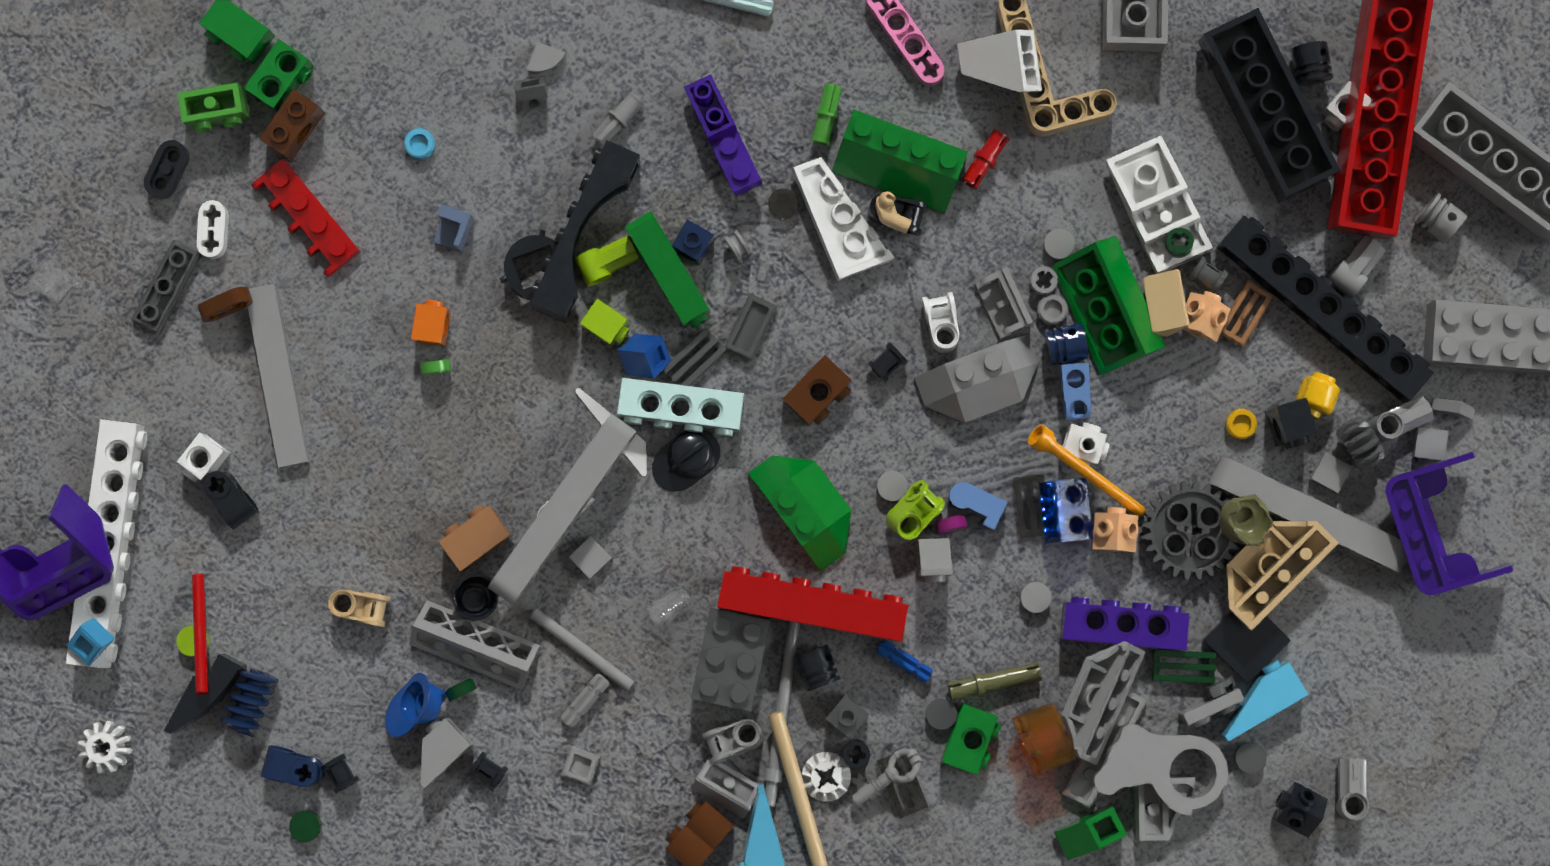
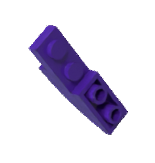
M712 75L684 86L697 119L734 196H739L763 185Z

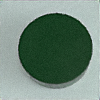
M469 678L448 688L445 694L449 702L476 690L477 687L474 680Z
M308 810L295 814L289 823L290 834L299 842L314 840L322 829L320 817Z

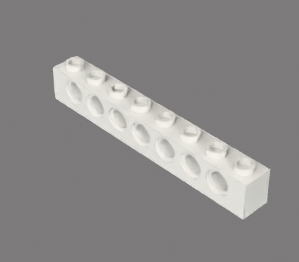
M100 419L88 505L101 517L106 537L111 536L114 540V548L110 551L114 570L106 584L75 599L69 641L79 626L92 618L96 619L114 636V640L88 667L111 668V663L115 662L118 652L117 644H114L115 634L119 632L122 623V615L119 614L120 601H123L126 595V584L123 583L124 571H127L130 565V553H127L128 542L133 539L135 525L131 520L133 510L137 509L139 502L136 485L137 480L141 479L143 473V463L140 462L141 450H144L147 444V432L144 431L145 426L136 423ZM124 445L127 449V456L124 460L118 461L116 450ZM120 475L123 480V486L119 491L115 492L112 489L111 483L114 477ZM115 505L118 508L119 515L115 521L110 522L107 512L110 507ZM99 597H102L106 602L105 610L102 613H98L94 607L95 601ZM68 648L66 664L87 666Z

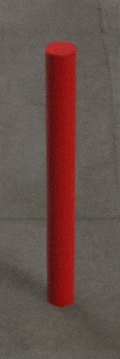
M193 574L195 692L197 695L208 694L205 582L204 574Z

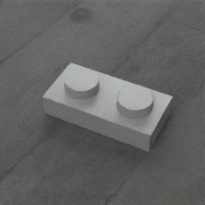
M1235 688L1227 691L1225 695L1217 699L1210 698L1179 712L1183 724H1193V727L1196 728L1210 722L1209 716L1220 711L1222 715L1235 711L1239 708L1237 703L1245 699L1240 688Z

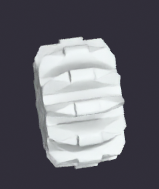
M107 721L104 726L101 722H96L93 724V730L85 729L83 731L84 736L88 740L78 742L80 747H86V752H81L79 757L80 759L89 757L86 763L88 769L96 766L97 773H104L106 768L112 773L117 771V764L126 765L127 760L122 754H131L133 750L130 747H125V743L131 741V736L121 737L125 727L118 726L114 729L113 721ZM109 743L110 749L102 752L100 746Z

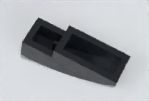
M218 654L208 673V694H196L195 676H193L164 732L168 734L177 733L207 714L235 685L241 676L239 675L240 671H244L247 665L227 654Z

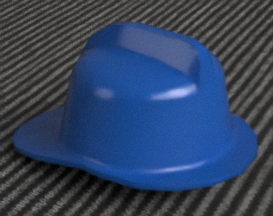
M423 673L415 674L394 696L387 708L385 725L388 733L393 737H402L416 724L433 722L440 712L442 703L447 698L445 691L430 683Z

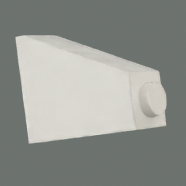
M1012 30L957 44L961 74L1017 92L1042 91L1034 30Z

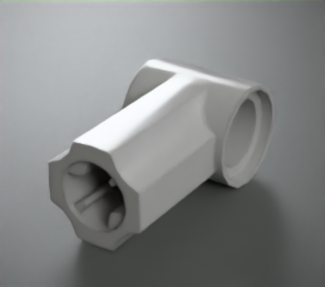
M1365 235L1346 260L1343 259L1336 266L1328 279L1335 285L1336 289L1344 295L1353 298L1368 280L1366 276L1385 254L1386 250L1378 241Z
M1420 396L1371 419L1369 425L1374 430L1379 442H1385L1434 420L1433 410L1429 402L1423 396ZM1383 419L1391 424L1392 430L1390 434L1384 433L1381 429V421Z
M1338 759V799L1335 806L1339 816L1344 819L1360 820L1369 812L1366 759ZM1351 797H1354L1359 803V810L1354 815L1348 813L1345 807L1346 801Z

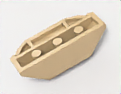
M1273 521L1272 527L1264 535V543H1261L1259 546L1246 545L1226 565L1228 609L1252 631L1339 542L1317 521Z

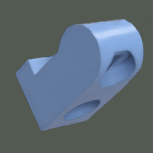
M1089 362L1058 364L1065 420L1090 418Z
M966 482L957 483L950 489L948 494L951 506L959 510L968 509L984 517L985 519L981 526L991 531L995 530L1008 503Z

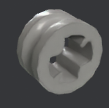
M735 230L732 237L726 236L724 240L737 260L740 261L744 253L749 255L751 250L740 233Z
M1041 266L1031 274L1029 279L1030 287L1036 294L1047 295L1056 288L1058 276L1052 268ZM1043 273V276L1048 274L1051 277V280L1048 282L1049 288L1044 289V285L1040 288L1036 284L1039 280L1038 274Z

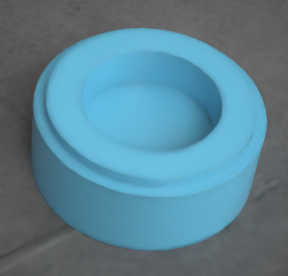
M417 128L411 130L406 135L404 147L412 158L425 160L434 153L436 142L429 131Z

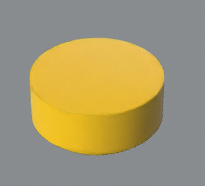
M1237 409L1227 416L1225 429L1232 438L1244 440L1255 433L1257 419L1251 411Z

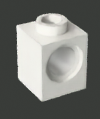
M1351 81L1339 91L1322 112L1326 117L1324 119L1325 124L1337 132L1340 129L1342 130L1343 124L1346 123V116L1340 113L1338 105L1339 103H1346L1350 95ZM1364 93L1363 106L1368 107L1373 99Z
M199 432L177 462L184 467L181 472L194 482H197L198 479L204 481L209 473L218 470L230 452L208 435ZM206 452L208 462L204 467L199 468L196 464V457L199 453Z

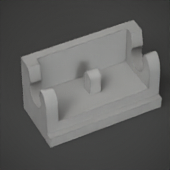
M1008 267L988 275L975 283V287L999 339L1020 331L1033 323Z

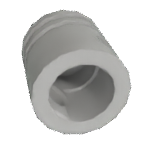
M1437 193L1421 210L1414 221L1417 224L1421 222L1420 226L1422 228L1427 227L1426 231L1444 244L1460 228L1467 215L1451 202L1447 204V199H1441V194Z

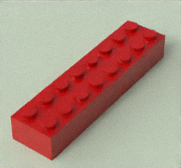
M1362 0L1350 75V95L1346 101L1344 114L1346 116V123L1342 127L1337 160L1341 171L1335 175L1327 224L1328 230L1362 236L1366 235L1385 240L1398 236L1434 0ZM1364 93L1373 99L1368 107L1363 106Z

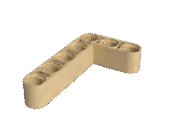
M1006 0L998 1L996 11L1002 33L1016 28L1034 30L1026 0H1013L1019 6V9L1016 11L1005 9L1003 2ZM1034 31L1043 95L1039 98H1033L1028 92H1019L1030 132L1038 137H1046L1107 120L1117 105L1116 97L1110 90L1098 89L1056 101L1053 100ZM1097 99L1105 100L1109 110L1105 112L1098 111L1094 106V101ZM1074 107L1079 111L1080 117L1069 119L1065 115L1064 109ZM1039 114L1046 115L1050 119V125L1047 127L1039 126L1035 121V117Z

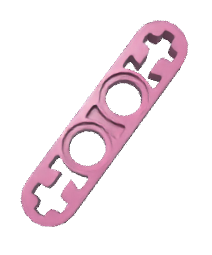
M866 0L867 7L918 80L926 86L937 85L943 78L944 65L900 1L884 0L888 8L892 4L895 7L889 9L884 16H881L880 13L884 12L882 4L879 1L873 3V0ZM893 15H899L904 19L905 25L900 30H893L888 25V19ZM908 40H918L922 45V50L916 55L909 54L905 49V43ZM926 53L929 54V57H926L925 60L928 66L931 68L936 66L938 68L935 78L931 75L926 77L923 75L926 68L922 61L918 65L914 63L921 60Z

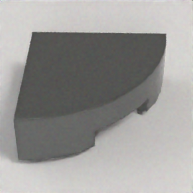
M1231 675L1204 687L1208 698L1217 699L1225 695L1227 691L1235 689L1237 685Z

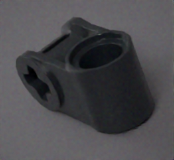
M878 194L872 199L868 207V216L873 223L886 226L880 222L878 214L874 209L876 199L881 195ZM895 196L894 204L897 214L910 219L913 211L912 222L906 234L920 236L922 233L920 225L923 213L928 210V205L917 200Z
M214 471L205 477L203 488L206 494L217 507L221 517L233 530L259 512L255 502L243 490L231 473ZM216 479L225 480V483L222 485L224 491L215 489L218 485Z

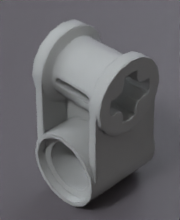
M749 719L741 720L728 726L718 727L701 735L702 739L707 741L711 752V765L731 760L737 755L758 748L764 738L761 727ZM746 727H753L756 730L754 740L748 743L741 740V732Z

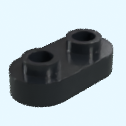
M168 140L159 146L144 178L145 190L151 196L157 199H166L174 194L190 159L189 151L182 143L176 140ZM178 152L179 159L175 162H171L170 156L173 153ZM163 179L166 180L165 188L158 189V182Z

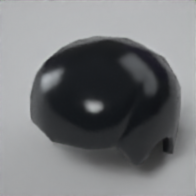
M481 574L467 575L455 585L452 592V604L462 618L471 621L482 620L495 611L499 595L488 588L492 581L490 577Z

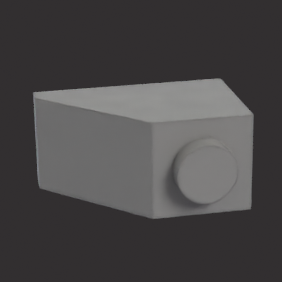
M449 717L444 718L442 721L437 718L425 729L428 735L422 739L421 785L424 788L434 783L474 744Z

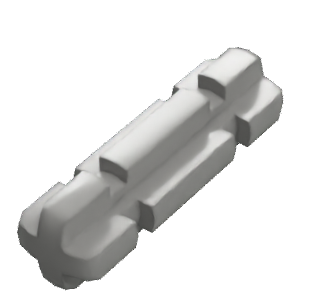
M596 674L589 682L591 685L589 687L586 686L572 702V707L570 709L567 708L561 715L560 719L567 726L574 727L580 720V716L584 715L599 698L598 694L600 692L603 693L609 686V681L601 674Z

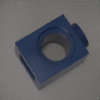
M686 220L672 247L676 253L700 266L715 240L714 234Z

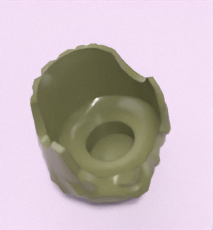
M1256 494L1242 496L1241 498H1233L1224 504L1221 509L1219 523L1224 535L1233 542L1249 546H1259L1261 543H1264V535L1272 527L1273 521L1264 502Z

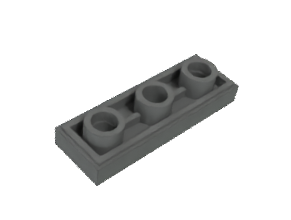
M172 240L131 320L157 334H161L202 254ZM165 282H169L168 290L163 291L162 285Z

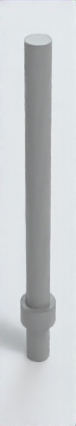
M788 621L776 707V712L783 711L786 724L795 666L794 657L796 656L800 623ZM774 734L772 736L768 768H765L763 779L766 781L765 791L769 806L771 807L776 805L778 783H782L783 770H780L781 758Z

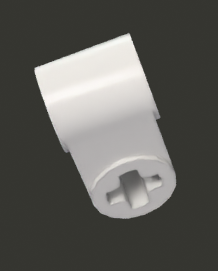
M948 292L946 296L932 299L922 297L924 317L928 325L933 348L940 353L951 352L956 348L959 340L957 312L953 293ZM940 331H948L952 334L953 341L949 344H942L938 341L937 334Z

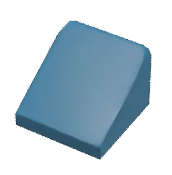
M92 618L79 626L66 646L87 666H90L112 643L114 636L96 619Z

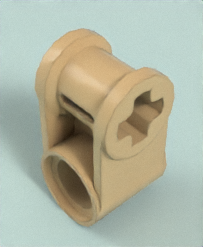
M338 590L330 596L328 607L335 616L385 627L386 622L383 621L386 603L390 601L391 597L370 592ZM344 594L352 601L351 608L346 612L340 611L337 607L338 598Z

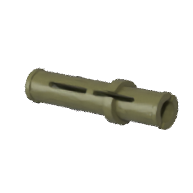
M1038 662L982 675L979 672L973 674L974 677L947 682L950 699L955 701L976 695L984 697L985 693L1042 681Z

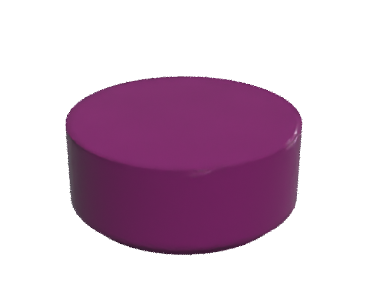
M956 515L937 521L936 528L938 535H945L968 528L965 516Z

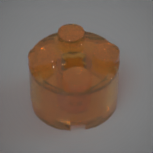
M1054 703L1043 705L1012 718L1017 734H1022L1023 736L1018 739L1021 751L1024 756H1031L1028 762L1034 776L1076 759L1069 735H1066L1063 727L1065 724Z

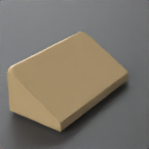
M1175 269L1143 278L1152 332L1168 337L1189 327L1190 323L1180 270Z

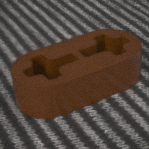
M237 287L200 303L198 309L202 321L211 322L250 306L253 300L249 287Z

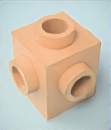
M1205 291L1203 295L1191 292L1186 302L1190 326L1183 330L1194 337L1217 342L1231 309L1221 302L1222 297L1209 291Z
M1108 507L1107 513L1095 512L1092 549L1112 552H1136L1138 535L1137 515L1126 514V508Z

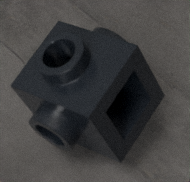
M1294 782L1288 791L1282 790L1276 799L1275 807L1278 808L1275 821L1309 838L1323 821L1328 799Z

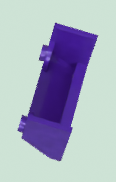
M1473 452L1394 476L1386 485V497L1416 586L1426 595H1437L1513 572L1510 563L1479 572L1476 561L1469 554L1460 552L1447 556L1430 507L1428 497L1440 494L1447 486V475L1444 467L1475 458Z
M67 484L61 486L48 519L69 540L39 556H36L31 550L21 545H12L4 550L0 548V601L18 617L25 620H36L106 584L114 570L101 517Z

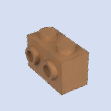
M483 505L476 507L467 514L469 520L461 526L455 523L442 532L444 538L438 542L460 572H465L513 537L492 506L488 505L484 508Z

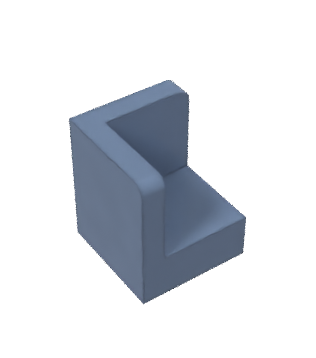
M442 204L438 214L441 222L434 242L463 253L474 217L470 213Z

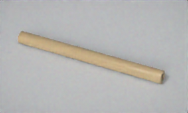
M783 711L769 714L768 717L812 866H828Z

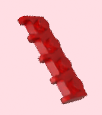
M283 158L251 184L255 191L266 185L274 194L276 199L268 205L271 211H275L283 205L295 220L287 228L291 234L302 228L313 241L314 245L306 251L310 257L321 251L332 265L323 272L327 278L331 277L361 252Z

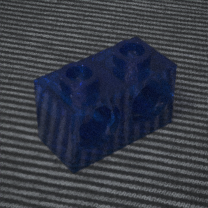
M1065 479L1039 483L1046 544L1093 539L1094 522L1090 514V490L1087 486V479ZM1066 491L1068 492V495H1069V499H1068V500L1066 499V495H1065V492H1066ZM1069 521L1072 524V531L1069 528Z

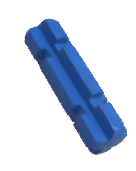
M882 640L876 649L878 655L885 659H891V663L910 675L913 673L915 678L923 683H926L933 673L932 668L924 663L921 665L918 663V659L900 648H894V644L887 640Z

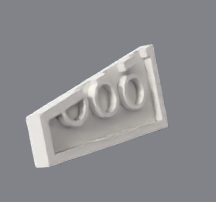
M821 157L793 167L792 173L837 281L894 259L889 249L887 250L879 240V236L873 227L870 228L862 217L859 208L854 202H851L843 191V186Z

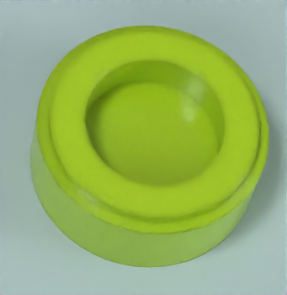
M193 626L183 628L176 640L178 649L186 656H194ZM206 632V641L208 648L210 639L208 633Z

